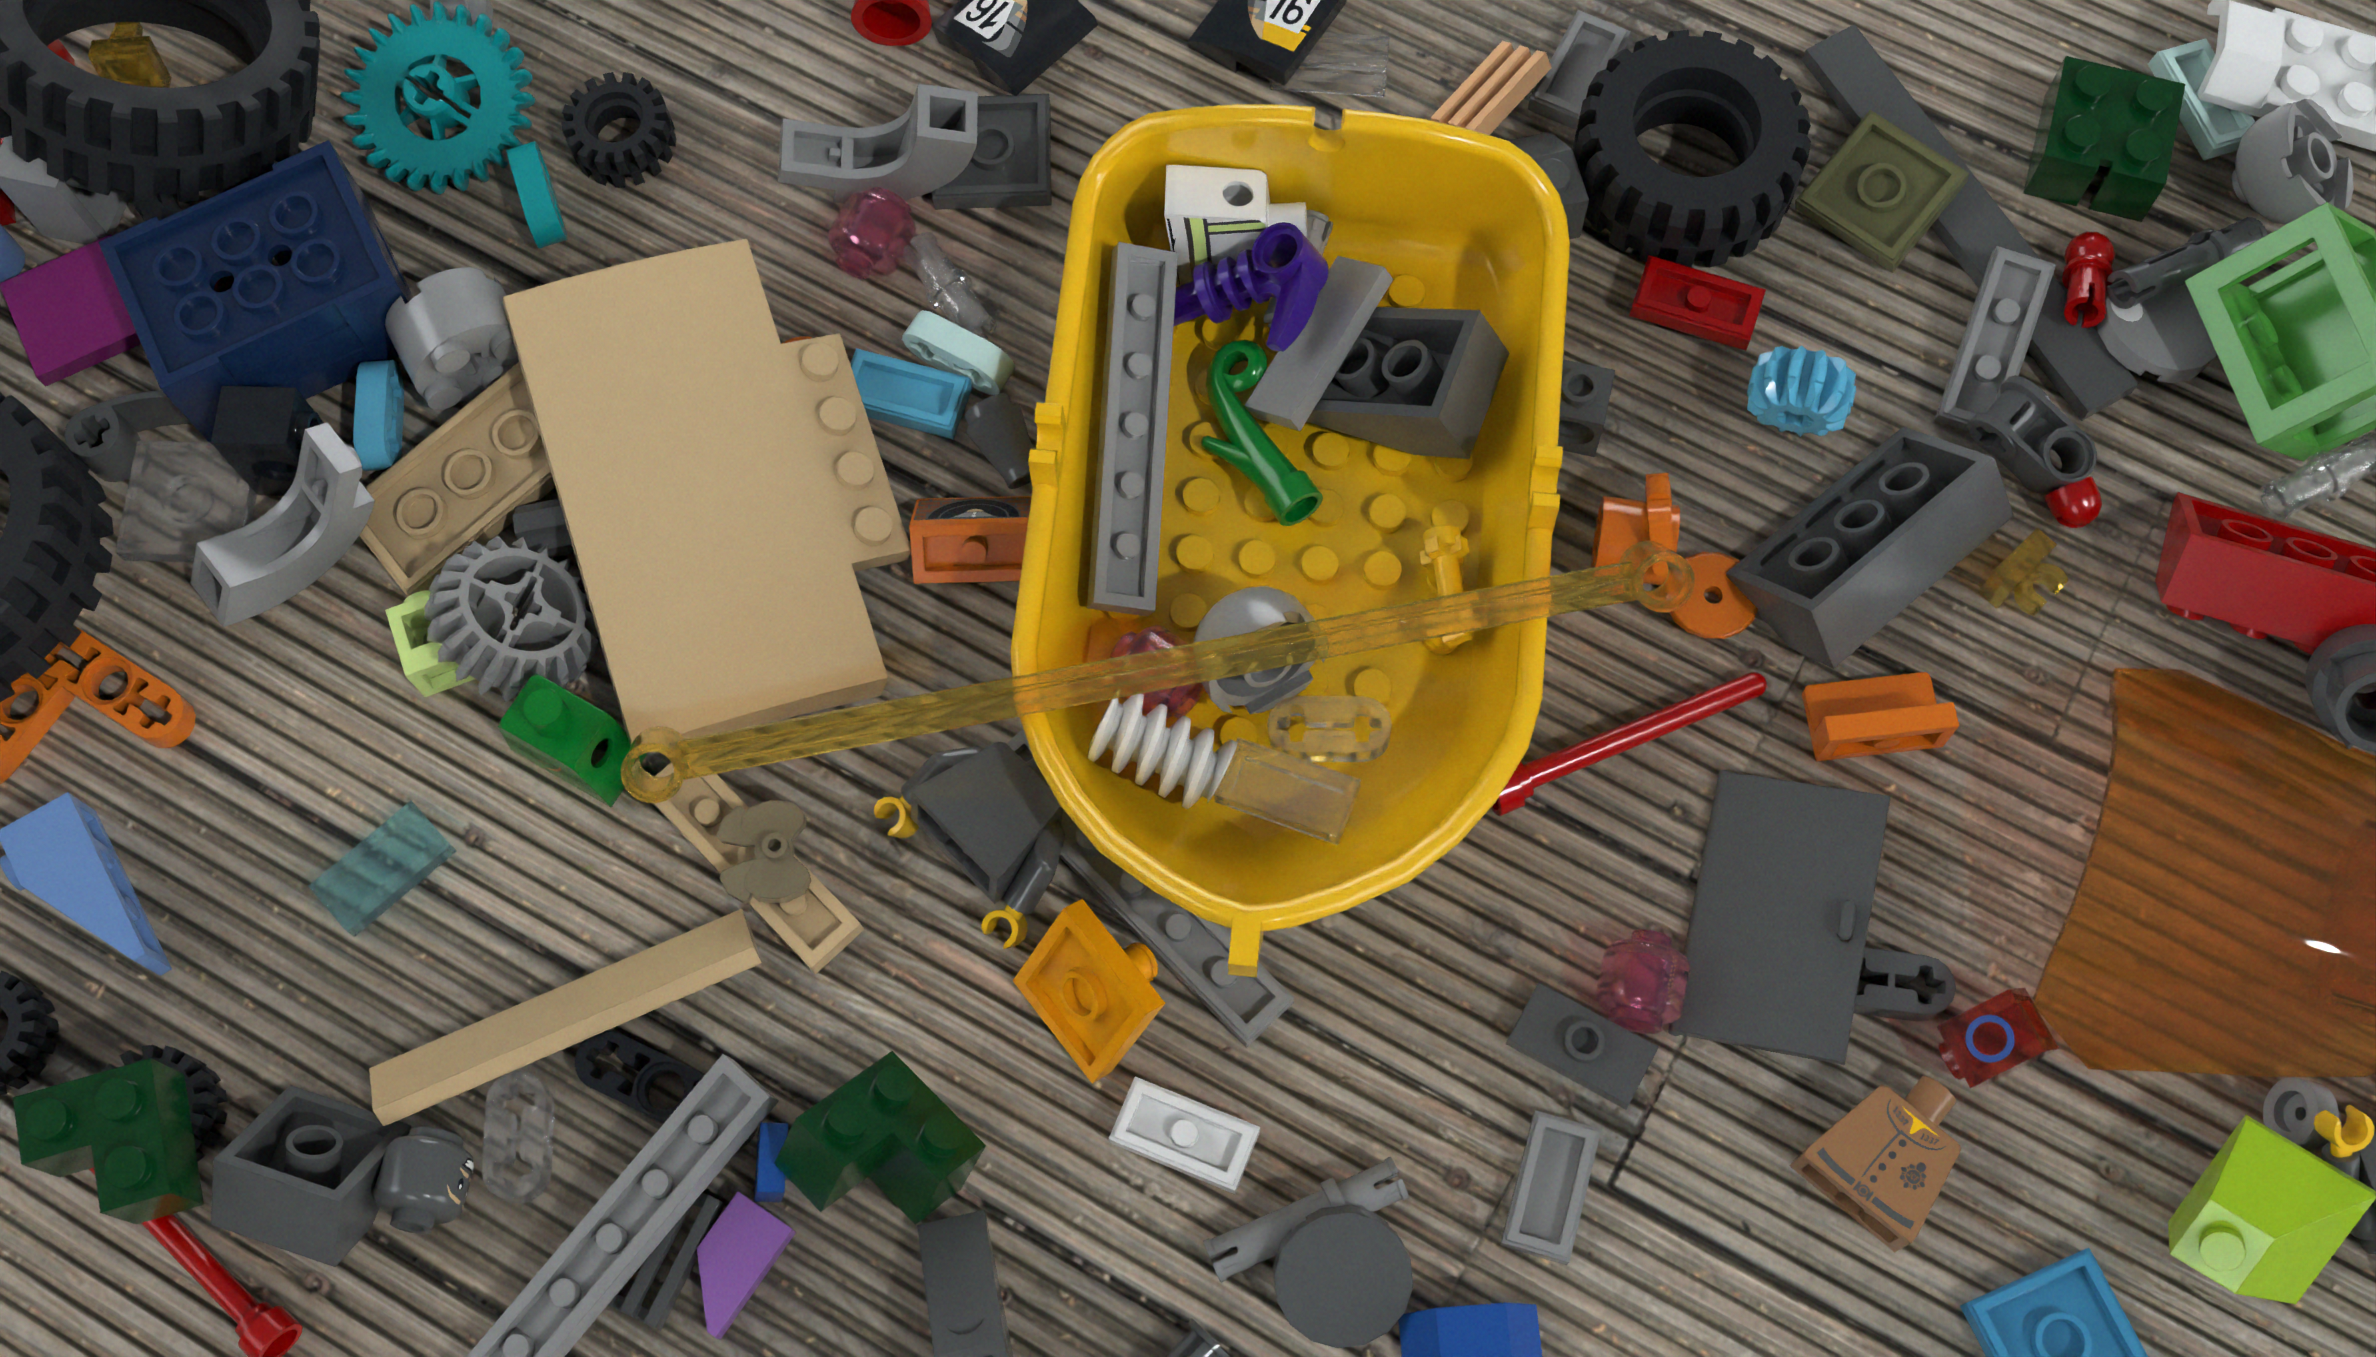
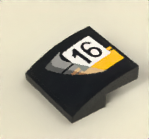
M960 0L936 20L931 27L940 44L974 62L982 79L1017 96L1096 28L1098 23L1095 16L1078 0Z
M1218 0L1189 38L1188 47L1235 73L1244 64L1285 86L1345 6L1347 0Z

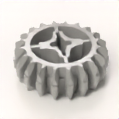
M497 535L488 541L485 547L473 541L470 546L465 547L462 555L455 553L453 557L446 561L441 574L435 576L429 588L431 592L430 598L425 605L424 618L431 621L427 629V641L442 644L438 651V662L455 661L459 665L455 672L456 681L465 679L469 675L479 681V695L488 692L492 686L500 689L505 703L515 698L518 691L524 688L534 674H539L562 688L568 682L572 683L574 680L579 679L587 667L586 662H590L595 655L599 641L596 639L598 633L588 598L584 594L585 588L582 577H572L568 573L570 570V558L559 563L550 559L548 544L537 550V552L528 549L523 536L514 541L510 548ZM514 608H517L518 613L514 620L517 624L514 630H511L510 625L514 618L512 612Z

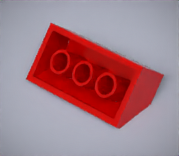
M2177 492L2172 503L2155 578L2161 603L2166 604L2167 609L2174 614L2196 621L2203 620L2205 616L2229 622V625L2237 632L2256 639H2266L2269 634L2293 641L2297 648L2311 655L2326 638L2342 629L2355 625L2376 624V548Z

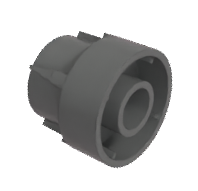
M2362 624L2342 629L2326 638L2309 659L2305 681L2307 692L2317 716L2332 731L2333 736L2338 741L2343 742L2349 750L2354 745L2363 750L2376 752V690L2370 693L2356 692L2363 686L2376 682V624Z

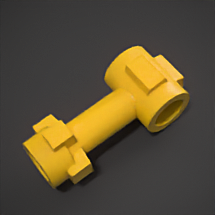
M1439 525L1423 533L1424 550L1419 551L1421 565L1428 570L1434 569L1439 605L1423 612L1422 621L1424 630L1434 645L1441 646L1446 644L1449 647H1454L1473 639L1474 632L1484 629L1487 625V615L1481 600L1476 594L1472 592L1464 594L1460 566L1464 565L1463 557L1469 554L1467 539L1461 536L1458 527Z

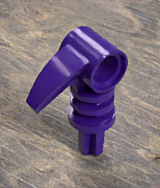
M1286 222L1273 224L1260 233L1253 244L1252 250L1245 249L1239 252L1237 262L1228 256L1218 262L1217 269L1208 261L1194 267V281L1176 287L1173 327L1207 314L1211 321L1218 324L1230 318L1233 306L1238 311H1243L1250 308L1252 298L1258 304L1269 301L1271 297H1275L1277 302L1266 345L1271 350L1284 352L1297 339L1312 315L1318 293L1324 287L1328 278L1329 268L1327 261L1295 225Z

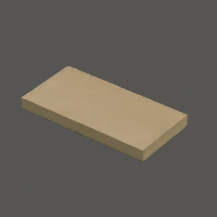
M520 362L365 487L375 500L372 513L359 536L407 596L429 590L435 576L441 574L446 561L453 557L455 553L462 555L465 547L470 546L473 541L485 546L488 541L492 540L513 523L512 514L515 513V507L537 503L555 488Z

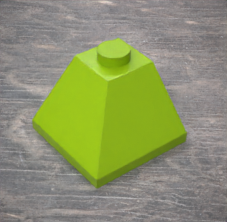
M2245 1114L2169 1219V1254L2234 1294L2297 1304L2374 1202L2376 1191Z

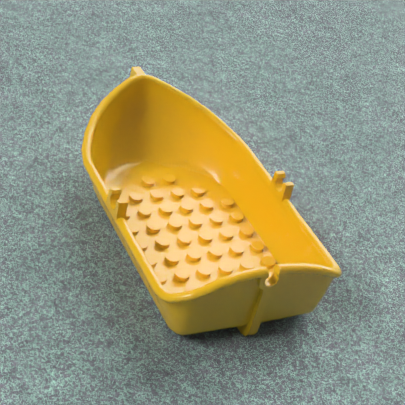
M1232 104L1148 113L1125 124L1092 156L1080 178L1072 204L1045 403L1036 402L1035 423L1037 424L1036 449H1030L1028 458L1033 490L1010 648L1013 700L1034 761L1061 808L1102 855L1155 893L1201 919L1231 929L1228 975L1257 978L1259 953L1264 931L1293 928L1355 907L1410 882L1458 845L1496 803L1527 752L1542 703L1552 535L1560 506L1557 482L1563 457V447L1558 446L1570 257L1567 217L1560 195L1547 174L1529 154L1516 145L1501 138L1422 118L1375 111L1343 109L1341 129L1323 130L1314 126L1316 108L1313 106ZM1166 165L1261 170L1267 174L1270 204L1306 202L1307 210L1321 212L1329 217L1328 222H1333L1332 232L1323 253L1329 269L1337 256L1386 268L1394 280L1377 307L1480 310L1508 350L1509 356L1469 459L1413 455L1309 422L1304 424L1301 431H1297L1254 418L1297 470L1305 471L1323 496L1321 505L1311 516L1295 525L1283 526L1266 504L1263 493L1248 477L1226 460L1205 450L1201 446V440L1204 436L1214 437L1231 443L1219 424L1209 401L1206 387L1207 368L1215 353L1224 344L1229 342L1249 340L1257 343L1264 350L1268 369L1278 352L1271 350L1266 345L1270 328L1268 327L1269 323L1264 322V315L1270 299L1267 302L1258 304L1252 298L1250 308L1243 311H1238L1233 306L1230 318L1218 324L1211 321L1207 314L1173 327L1156 608L1148 617L1088 609V584L1112 250L1118 242L1171 251L1164 216ZM1248 361L1238 362L1231 369L1230 375L1243 372L1248 366ZM1259 381L1244 391L1235 392V395L1244 406ZM1439 525L1456 526L1460 529L1461 536L1467 539L1469 554L1463 557L1464 565L1460 566L1464 594L1469 592L1476 594L1481 600L1487 615V625L1484 629L1474 632L1473 639L1454 647H1449L1446 644L1441 646L1434 645L1428 638L1422 621L1423 612L1439 605L1434 569L1428 570L1421 565L1419 551L1424 550L1423 533ZM1269 586L1295 596L1315 618L1327 640L1328 653L1324 663L1318 655L1315 663L1309 669L1314 679L1306 689L1295 697L1265 712L1249 714L1244 705H1229L1232 713L1222 711L1210 699L1200 681L1194 666L1193 650L1190 653L1188 652V654L1186 653L1191 647L1193 649L1194 637L1199 622L1215 603L1226 595L1244 588ZM1171 634L1176 635L1173 637L1174 645L1171 642ZM1177 640L1181 641L1185 647L1178 644ZM1119 684L1118 703L1123 704L1135 692H1140L1144 695L1142 715L1144 716L1158 704L1167 706V728L1173 725L1182 715L1191 719L1189 739L1191 740L1206 727L1214 730V752L1229 739L1238 742L1231 762L1209 803L1202 796L1188 810L1182 807L1184 787L1178 785L1165 798L1158 795L1160 775L1157 773L1151 776L1142 786L1136 784L1137 763L1131 761L1118 774L1111 771L1113 751L1110 749L1095 762L1088 759L1089 743Z

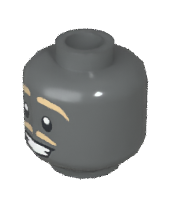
M419 1126L411 1128L408 1136L398 1137L388 1144L374 1188V1199L378 1207L392 1215L391 1226L409 1233L429 1234L432 1232L434 1224L449 1223L461 1215L474 1171V1160L472 1155L462 1147L464 1142L460 1136L443 1129Z

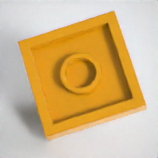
M1083 898L1062 909L1013 979L1014 984L1092 1084L1113 1071L1165 1005L1163 999L1149 983L1154 980L1153 978L1158 973V964L1152 951L1140 942H1133L1123 950Z

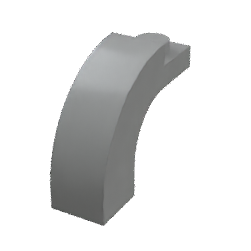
M918 83L912 103L902 116L889 123L873 127H841L783 118L780 129L778 182L833 189V202H848V204H853L852 201L855 202L854 204L896 202L935 191V189L945 186L960 175L968 166L977 146L978 92Z
M328 422L305 429L294 481L287 493L272 509L242 528L196 543L190 583L223 627L261 614L307 588L326 573L348 551L365 527L372 513L375 500L359 481L362 477V464L357 452L351 445L344 444Z

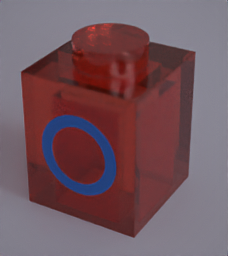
M2026 988L2008 989L1937 1026L1944 1039L1943 1042L1939 1043L1938 1047L1946 1066L1956 1079L1961 1080L1965 1078L1970 1088L1987 1085L2059 1049Z

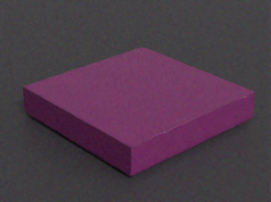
M108 235L0 283V288L34 373L45 387L141 344L98 243L112 235Z

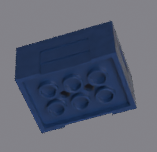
M329 140L273 164L274 170L169 217L159 220L156 216L98 242L160 389L209 443H211L221 386L297 388L306 400L356 377L357 369L361 362L393 360L399 357L387 334L385 319L390 307L400 296L405 304L414 297L369 202ZM273 258H275L280 266L272 265ZM217 282L225 290L224 292L214 291Z

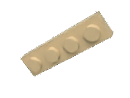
M690 746L641 788L645 796L720 875L722 871L734 865L756 859L755 847L724 844L717 837L721 821L736 806H742L745 813L749 807ZM808 869L811 883L804 895L789 902L774 904L759 902L752 896L751 902L748 904L816 975L864 931V928Z

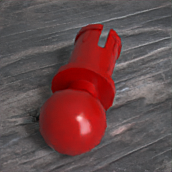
M2084 232L2075 236L2066 247L2064 256L2066 266L2063 270L2062 280L2064 286L2068 289L2064 308L2065 319L2075 326L2078 321V311L2082 310L2081 328H2089L2101 323L2105 318L2106 286L2112 285L2107 279L2114 272L2112 264L2115 258V251L2107 236L2098 232Z

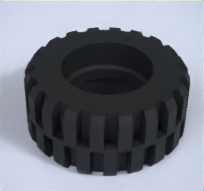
M1689 30L1668 32L1667 39L1659 41L1657 36L1653 35L1635 42L1633 53L1628 49L1619 51L1608 60L1606 69L1597 72L1591 81L1586 99L1582 102L1572 150L1589 198L1586 218L1597 231L1601 232L1606 228L1611 232L1608 242L1621 251L1625 252L1628 247H1631L1641 252L1639 260L1647 262L1650 255L1691 268L1694 261H1704L1705 267L1709 268L1726 264L1730 252L1735 257L1747 255L1757 249L1760 239L1770 238L1780 226L1783 215L1789 210L1809 157L1811 141L1807 135L1811 124L1808 110L1803 105H1799L1802 95L1791 78L1782 80L1780 75L1783 68L1768 55L1761 59L1753 54L1755 49L1753 45L1740 39L1737 40L1736 44L1721 40L1722 33L1706 30L1703 33V37L1689 36ZM1666 124L1698 126L1724 140L1735 153L1740 165L1729 172L1716 176L1690 177L1680 175L1665 169L1652 160L1639 144L1637 137L1649 129Z

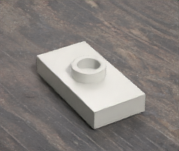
M1135 1076L1110 1134L1109 1142L1235 1194L1259 1136L1260 1127Z

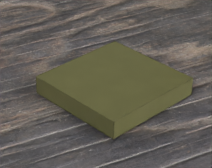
M1869 110L1797 197L1795 209L1893 273L1966 185L1969 172L1872 110Z

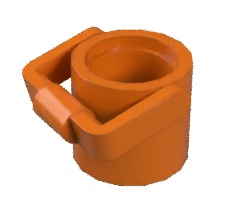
M1668 472L1646 474V501L1602 496L1594 532L1591 577L1665 587L1669 585L1676 568L1675 558L1680 527L1679 505H1672Z

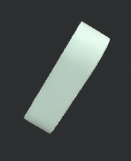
M922 310L918 312L902 335L905 346L919 359L939 370L971 378L972 387L986 394H999L1015 370L1013 360L998 346L930 311Z

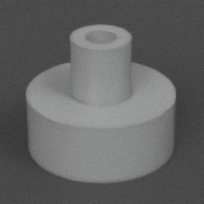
M2287 1077L2278 1081L2268 1092L2263 1106L2264 1125L2306 1150L2318 1149L2328 1142L2327 1139L2316 1131L2313 1124L2314 1118L2319 1112L2327 1110L2337 1116L2340 1122L2342 1118L2333 1093L2325 1085L2297 1077Z

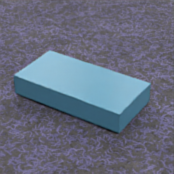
M856 348L850 365L868 418L954 440L973 388L971 378Z

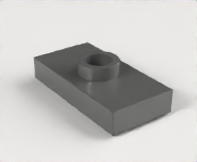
M1538 982L1506 1042V1045L1625 1110L1629 1106L1659 1048L1657 1045Z

